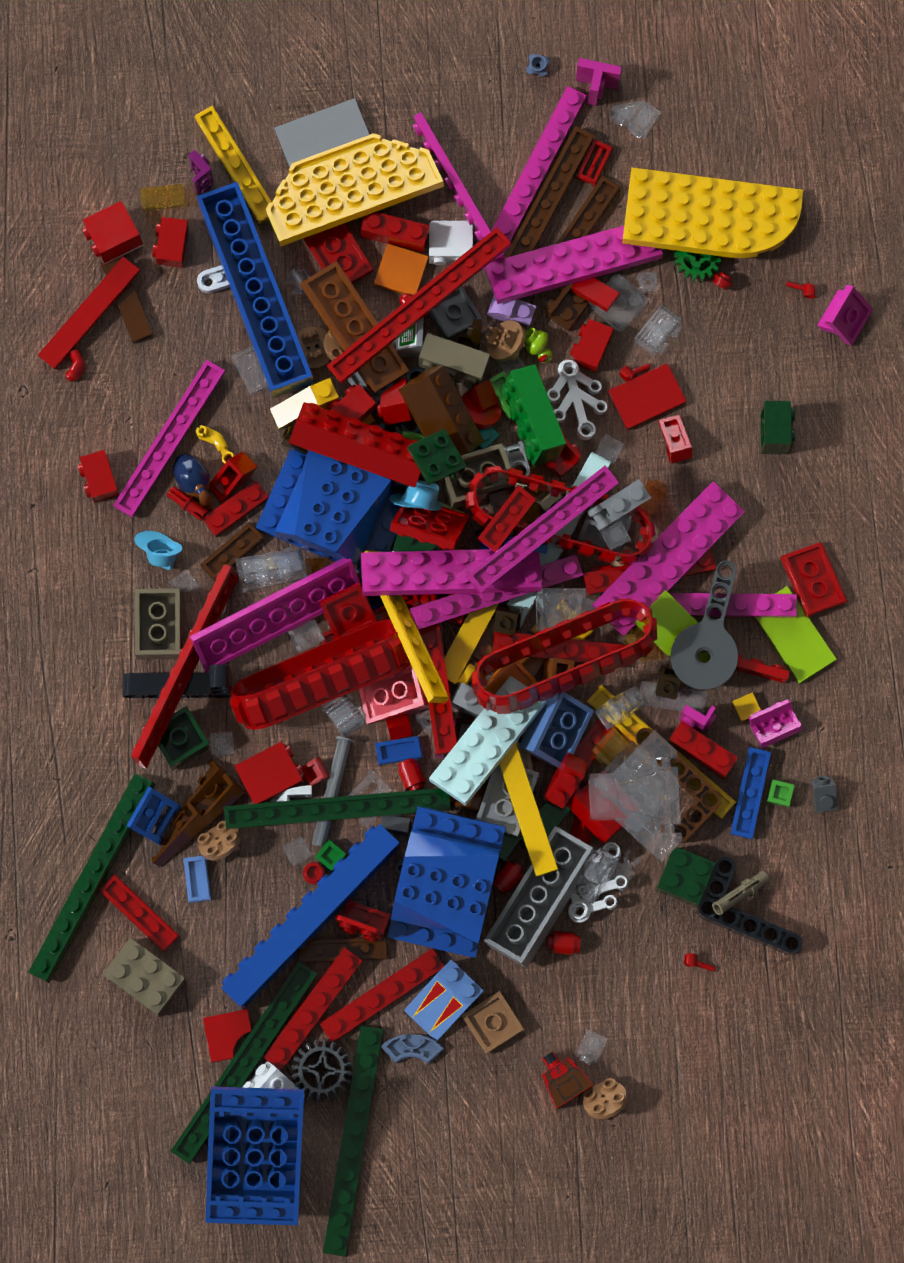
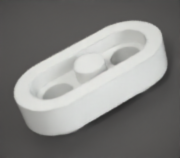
M222 266L202 271L198 275L197 284L204 293H213L229 288ZM206 280L213 282L210 286L204 284Z

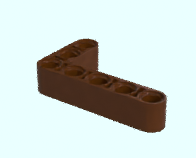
M642 728L636 734V742L639 747L696 800L670 829L672 840L676 843H684L719 808L721 797L710 784L653 730ZM645 732L652 735V741L647 745L642 744L639 740L641 734ZM659 748L668 750L669 755L665 760H659L656 757V751ZM677 763L685 767V772L679 776L672 772L673 765ZM698 779L701 782V788L698 791L690 790L688 787L690 780ZM713 794L717 797L718 802L715 806L710 807L705 804L704 800L707 795ZM694 810L702 814V819L698 823H693L689 819V814ZM684 827L687 831L686 836L683 839L675 838L673 834L675 828Z

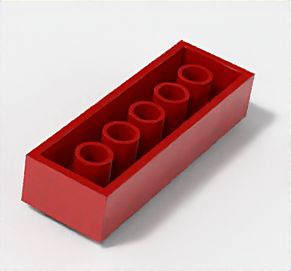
M303 402L289 440L290 444L414 488L421 473L407 450L410 444L419 440H410L404 438L399 433L385 431L377 425H368L362 423L357 418H348L337 411L320 408L315 403Z

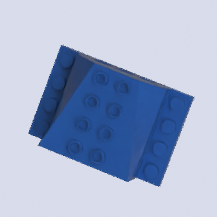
M290 449L256 529L333 562L342 558L347 560L350 558L355 571L361 573V553H364L366 550L390 552L397 536L395 532L390 531V526L401 506L395 505L389 500L391 495L397 493L392 491L390 479L310 450L305 455Z
M418 806L402 865L387 938L475 958L506 826Z
M211 1086L205 1223L298 1225L304 1089Z

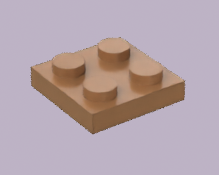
M500 991L461 1015L485 1054L524 1030Z

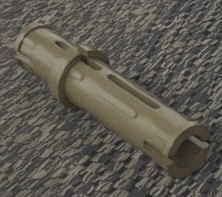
M760 871L752 878L743 880L739 887L712 904L715 913L722 915L748 896H754L758 889L770 882L768 874ZM737 895V897H736L735 899H733V900L730 901V902L728 901V900H730L731 898H733L734 896Z

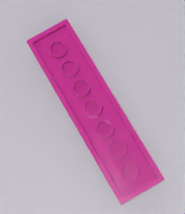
M624 226L508 257L498 262L494 261L488 264L484 271L497 304L659 260L662 259L663 253L660 248L622 244Z
M713 481L652 543L653 546L646 556L642 557L640 555L636 562H633L592 604V607L597 609V607L603 604L612 603L619 599L636 600L643 602L649 607L663 591H668L745 511ZM626 617L612 621L610 624L621 635L625 636L636 624L637 619Z
M491 549L361 553L363 596L479 593L466 575L493 555L494 552ZM531 552L481 593L542 591L539 552Z
M342 558L190 636L204 671L208 673L209 666L223 665L323 614L319 601L359 582L352 560L350 558L348 560Z

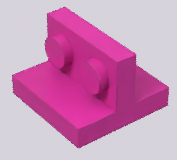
M579 58L575 81L591 84L588 99L589 105L596 106L597 100H602L604 87L618 89L621 66Z
M846 285L844 291L838 289L817 326L823 331L837 334L845 344L853 345L873 309L854 286Z

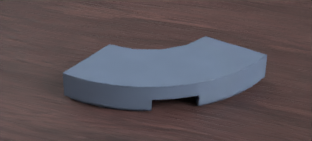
M415 1034L394 1037L380 1046L395 1063L402 1059L413 1057L429 1064L445 1049L435 1040Z

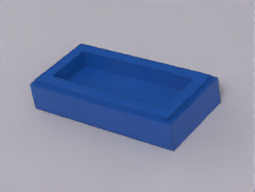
M419 736L375 743L379 766L400 763L410 758L415 760L423 759Z

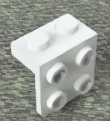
M431 221L429 223V264H452L473 247V224L469 225L467 221Z
M268 1061L260 1065L255 1075L242 1086L244 1088L299 1089Z

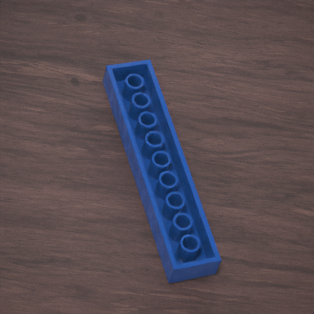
M238 182L196 196L199 209L272 399L313 385L312 373Z
M381 824L377 827L373 825L364 834L365 840L361 844L356 842L350 848L349 856L345 860L341 858L333 866L334 872L330 876L324 875L317 883L318 888L314 892L310 890L301 899L303 904L298 909L296 907L292 908L285 916L287 920L282 925L278 923L270 931L271 937L266 942L264 940L260 941L254 948L255 953L250 958L246 956L238 964L239 970L234 975L232 973L228 974L222 981L223 986L221 988L224 993L242 1010L297 955V949H303L306 943L314 938L348 900L400 848L399 842Z

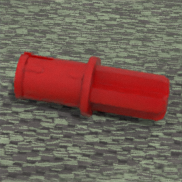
M175 486L171 487L167 493V497L181 506L182 511L186 510L199 521H202V518L209 511L193 500V496L189 497Z

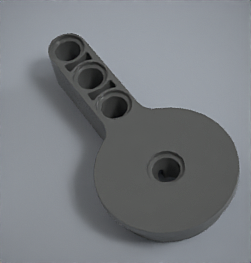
M722 561L716 568L703 620L684 629L676 637L671 648V664L675 674L684 684L695 689L710 690L723 685L733 675L737 666L738 651L736 644L723 626L736 576V567L730 561ZM728 567L732 570V575L730 577H723L720 574V570ZM717 589H724L727 595L725 598L719 599L715 596L714 592ZM718 610L721 613V618L713 620L709 617V612ZM704 651L711 658L707 663H702L698 660V655Z

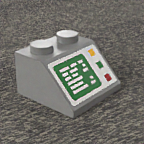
M424 317L392 343L400 357L419 358L423 347Z

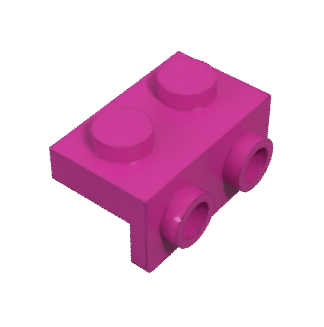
M789 699L777 702L773 706L756 711L753 715L749 716L751 730L761 748L802 731V725L793 712Z
M685 705L679 720L701 733L704 728L708 730L717 716L713 713L716 707L712 705L706 716L690 706Z

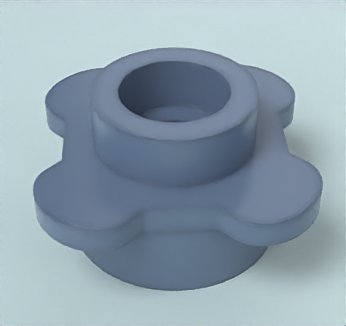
M531 54L529 56V66L526 68L527 73L530 75L533 73L539 74L541 77L546 76V68L550 62L547 56Z

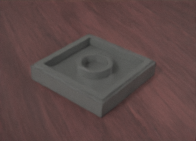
M462 286L429 312L440 333L447 340L467 331L468 327H472L473 319H482Z

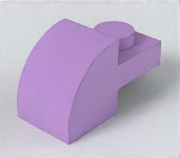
M493 294L486 315L503 322L514 320L521 324V326L529 328L536 306L518 299L497 304Z

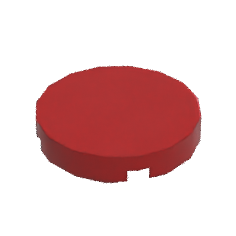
M472 390L464 393L462 400L477 429L492 428L501 416V406L499 403L482 412L469 397Z

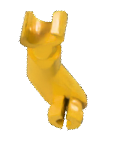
M201 425L200 428L197 427L196 434L198 438L215 445L218 452L222 454L224 464L228 456H235L232 452L228 451V445L219 432L204 425Z

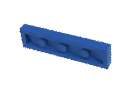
M748 748L730 835L753 839L771 755L769 751Z

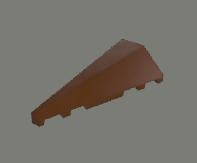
M213 759L208 762L210 768L205 776L199 777L197 781L199 786L192 796H188L171 824L174 828L169 837L163 838L161 842L163 847L156 857L152 856V862L158 867L162 866L224 811V806H230L245 793L239 783Z

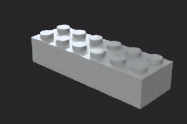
M556 826L548 836V841L558 870L536 877L531 864L484 940L489 947L526 969L597 855L593 847Z

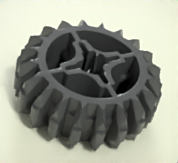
M315 1040V1048L311 1049L310 1044L307 1043L305 1045L308 1049L306 1053L302 1049L298 1051L303 1057L301 1059L294 1057V1061L298 1062L299 1066H291L292 1070H298L297 1074L292 1075V1079H300V1081L295 1083V1086L300 1087L303 1085L304 1094L307 1090L310 1091L308 1099H312L313 1095L317 1094L318 1102L321 1101V1095H325L326 1101H330L329 1093H333L334 1097L337 1098L339 1097L336 1092L338 1088L342 1092L346 1091L341 1084H350V1080L345 1079V1075H353L352 1071H346V1068L351 1067L352 1063H344V1060L348 1059L349 1055L344 1054L341 1057L340 1054L344 1049L339 1047L335 1051V1042H332L329 1048L327 1047V1040H323V1046L319 1047L318 1040ZM320 1052L317 1064L304 1065L311 1055ZM327 1053L332 1054L338 1059L341 1069L330 1067L327 1064ZM324 1059L325 1069L334 1072L325 1074L322 1077V1082H320L319 1072L310 1069H316L319 1065H322V1060ZM303 1072L314 1074L317 1077V1089L311 1087L305 1081ZM340 1076L332 1087L324 1089V1082L327 1077Z

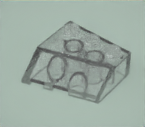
M288 547L279 552H267L261 555L235 559L243 593L307 577L301 548Z

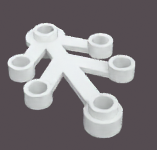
M564 360L558 366L560 377L553 388L548 390L547 395L550 403L557 402L560 397V391L567 382L569 392L559 408L554 410L555 414L560 413L562 415V418H557L558 423L564 421L566 411L573 402L579 424L577 435L582 440H589L593 437L596 429L592 422L587 421L582 401L593 407V411L597 415H603L606 412L607 404L605 401L597 400L579 389L576 381L587 386L588 392L592 395L598 394L602 385L598 380H592L582 374L575 361ZM565 369H570L572 373L567 374L565 372ZM591 385H596L598 390H593ZM555 393L557 398H551L549 394ZM597 405H602L604 410H598ZM586 429L589 432V434L584 435L582 433V430Z
M609 842L604 845L602 849L604 858L592 879L589 869L586 871L582 878L585 887L583 897L580 898L577 888L572 894V904L569 907L568 913L574 922L583 923L589 919L592 912L605 908L613 910L618 905V901L613 895H607L604 900L590 903L593 896L614 889L625 890L628 887V880L622 875L617 876L614 880L601 883L612 862L617 861L621 856V850L616 843ZM610 850H616V855L610 857L608 853ZM620 879L625 880V884L623 886L617 885V882ZM609 899L614 900V904L612 906L607 905V901ZM578 909H584V913L579 916L576 914Z

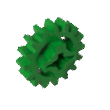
M683 251L674 253V257L677 258L674 266H680L678 273L684 272V279L691 276L692 282H695L696 278H700V281L704 282L705 276L711 279L712 272L717 273L718 271L716 265L721 263V259L717 258L719 256ZM696 255L700 256V261H695ZM704 266L708 267L707 269L700 271V269Z

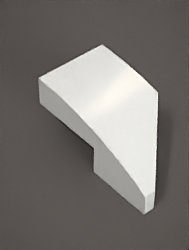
M312 786L288 789L274 797L271 802L290 801V798H312Z

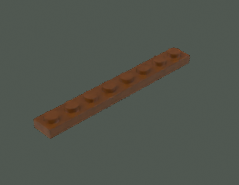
M577 126L574 127L505 258L530 252L536 248L594 139L593 134Z

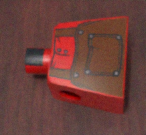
M551 1052L542 1058L549 1070L541 1076L556 1110L593 1086L592 1082L569 1057L560 1062L555 1053Z

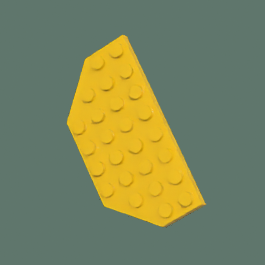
M373 133L292 163L288 176L285 180H282L275 192L274 200L266 208V213L280 246H284L444 187V183L428 149L421 147L420 149L409 147L408 143L394 139L392 141L382 139V136Z

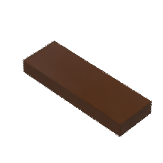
M249 522L203 561L200 566L216 582V577L223 565L233 567L265 538Z

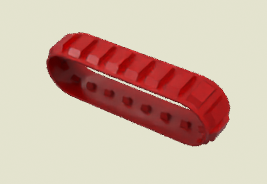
M501 466L487 467L484 475L478 472L468 484L471 491L465 495L466 508L471 509L474 514L472 518L482 526L485 523L489 524L493 519L492 516L488 515L489 511L487 509L479 507L478 503H481V497L476 495V488L482 490L486 484L482 480L490 478L491 482L498 481V478L506 479L508 484L515 485V483L527 485L529 490L535 492L537 489L551 492V496L556 498L558 495L567 496L577 486H573L571 489L566 488L563 482L552 480L550 483L545 482L542 476L535 474L524 476L522 475L523 471L514 468L502 470ZM604 494L595 501L593 508L607 500L608 495ZM638 506L627 513L632 516V521L635 523L639 522L641 525L639 532L640 535H643V543L637 542L635 547L638 552L631 554L630 549H624L623 554L614 552L613 547L606 546L604 549L591 545L589 540H584L583 543L572 540L568 534H563L562 537L553 535L543 544L548 545L552 542L556 544L555 548L569 551L573 548L577 550L576 554L586 557L594 554L598 555V560L612 563L614 560H617L620 565L636 562L637 556H646L653 546L650 541L656 536L654 522H650L647 517L649 513ZM521 521L520 524H517L512 530L513 536H517L527 528L528 523Z
M619 599L612 603L603 604L593 611L579 614L576 618L567 619L552 628L543 629L536 632L533 636L524 637L515 641L514 644L505 645L494 650L489 655H485L476 663L477 671L472 673L473 693L477 695V701L487 711L492 710L497 714H511V712L531 707L538 701L542 702L550 699L557 693H564L573 689L576 685H583L595 680V677L607 675L619 667H626L635 663L641 657L645 658L654 649L653 641L658 640L657 619L653 618L652 609L643 602L636 600ZM626 617L636 618L645 624L643 626V633L645 635L638 641L515 693L499 696L483 688L487 686V679L485 678L495 670L617 619Z
M385 619L241 679L231 689L229 702L239 723L244 724L247 729H264L406 669L411 663L391 619Z

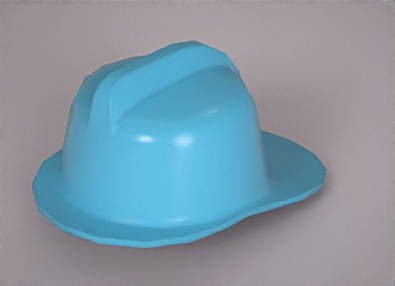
M418 480L415 488L408 486L404 493H395L389 498L392 503L402 507L424 508L428 510H440L442 508L440 502L437 501L439 485L436 483L428 485L425 480Z
M155 531L139 532L134 538L136 545L146 551L147 559L151 565L167 570L173 568L177 554L183 549L179 543Z

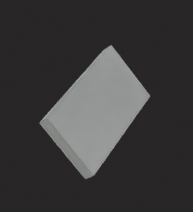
M355 98L274 128L289 168L294 162L369 135Z

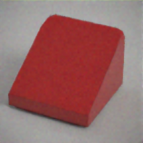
M489 379L474 386L469 394V397L482 412L499 403Z

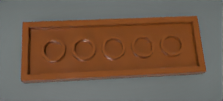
M337 261L301 282L300 286L343 351L378 324ZM390 344L357 372L373 395L407 374L409 369L393 345Z

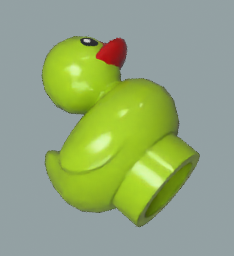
M535 328L528 329L524 340L526 351L531 355H538V359L542 363L550 362L553 354L550 349L545 348L548 342V334Z

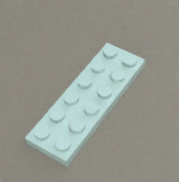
M509 676L495 695H509L527 688V686ZM546 700L538 701L531 707L511 712V714H497L492 710L487 711L484 708L430 776V782L466 806L546 705Z

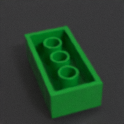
M536 364L511 371L502 388V395L506 401L508 400L510 405V416L517 423V433L520 440H523L526 446L525 454L527 459L531 460L533 466L558 459L566 445V441Z

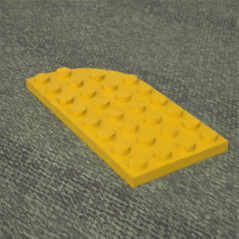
M631 167L622 244L729 258L757 257L759 253L777 249L784 244V241L791 233L793 234L800 218L803 190Z

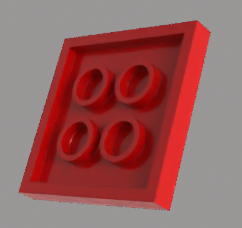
M401 506L391 522L390 531L395 532L399 536L416 538L422 543L429 542L438 545L442 549L454 550L469 522L470 515L443 506L440 510Z

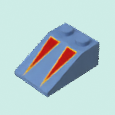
M450 960L404 1011L437 1042L483 994L484 990L456 963Z

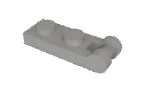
M638 479L587 513L590 517L594 518L597 523L596 527L600 531L651 497L640 479ZM604 509L609 516L606 519L600 513Z

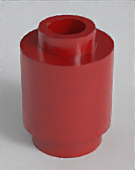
M414 758L400 762L398 764V773L405 790H422L426 780L419 763L415 762Z
M508 861L495 874L493 885L503 895L507 891L510 892L523 879V868L515 861L512 864Z
M553 931L552 935H548L547 948H550L551 953L573 955V953H579L580 935H575L573 932Z

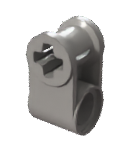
M519 441L518 444L509 447L503 446L510 467L524 470L526 472L525 476H529L530 466L525 454L523 441Z

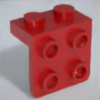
M348 900L343 915H338L336 920L343 932L351 935L357 932L363 935L364 939L376 942V939L383 940L391 914Z

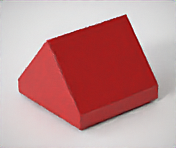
M407 714L386 719L390 740L412 736Z
M575 817L570 835L589 845L593 833L579 818Z

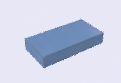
M203 856L183 858L188 902L211 901L207 859Z

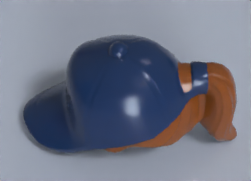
M188 454L179 455L173 465L175 480L179 488L185 494L199 498L200 504L203 507L212 510L213 499L208 493L211 481L209 471L194 456Z

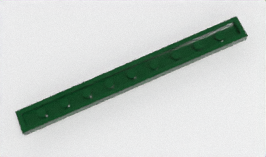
M134 774L28 973L47 983L51 982L132 830L127 827L129 820L147 788L151 787L154 789L156 784L153 781Z
M437 788L224 806L226 830L416 814L418 806L439 811H450L451 809L449 794Z
M298 961L214 1087L243 1086L318 975L316 972ZM211 1092L171 1149L172 1153L188 1164L192 1162L209 1136Z
M360 1026L323 1249L325 1254L346 1257L383 1029Z

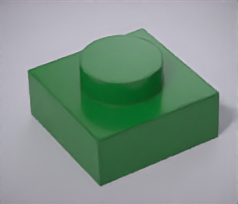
M328 840L315 858L333 872V866L341 858L344 859L346 853Z

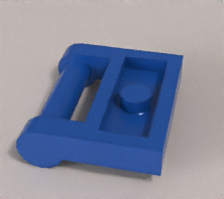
M148 787L127 827L160 846L165 830L174 814L179 812L181 805L153 788ZM165 806H167L168 808L164 816L162 817L155 832L152 833L151 831L154 825L156 824Z

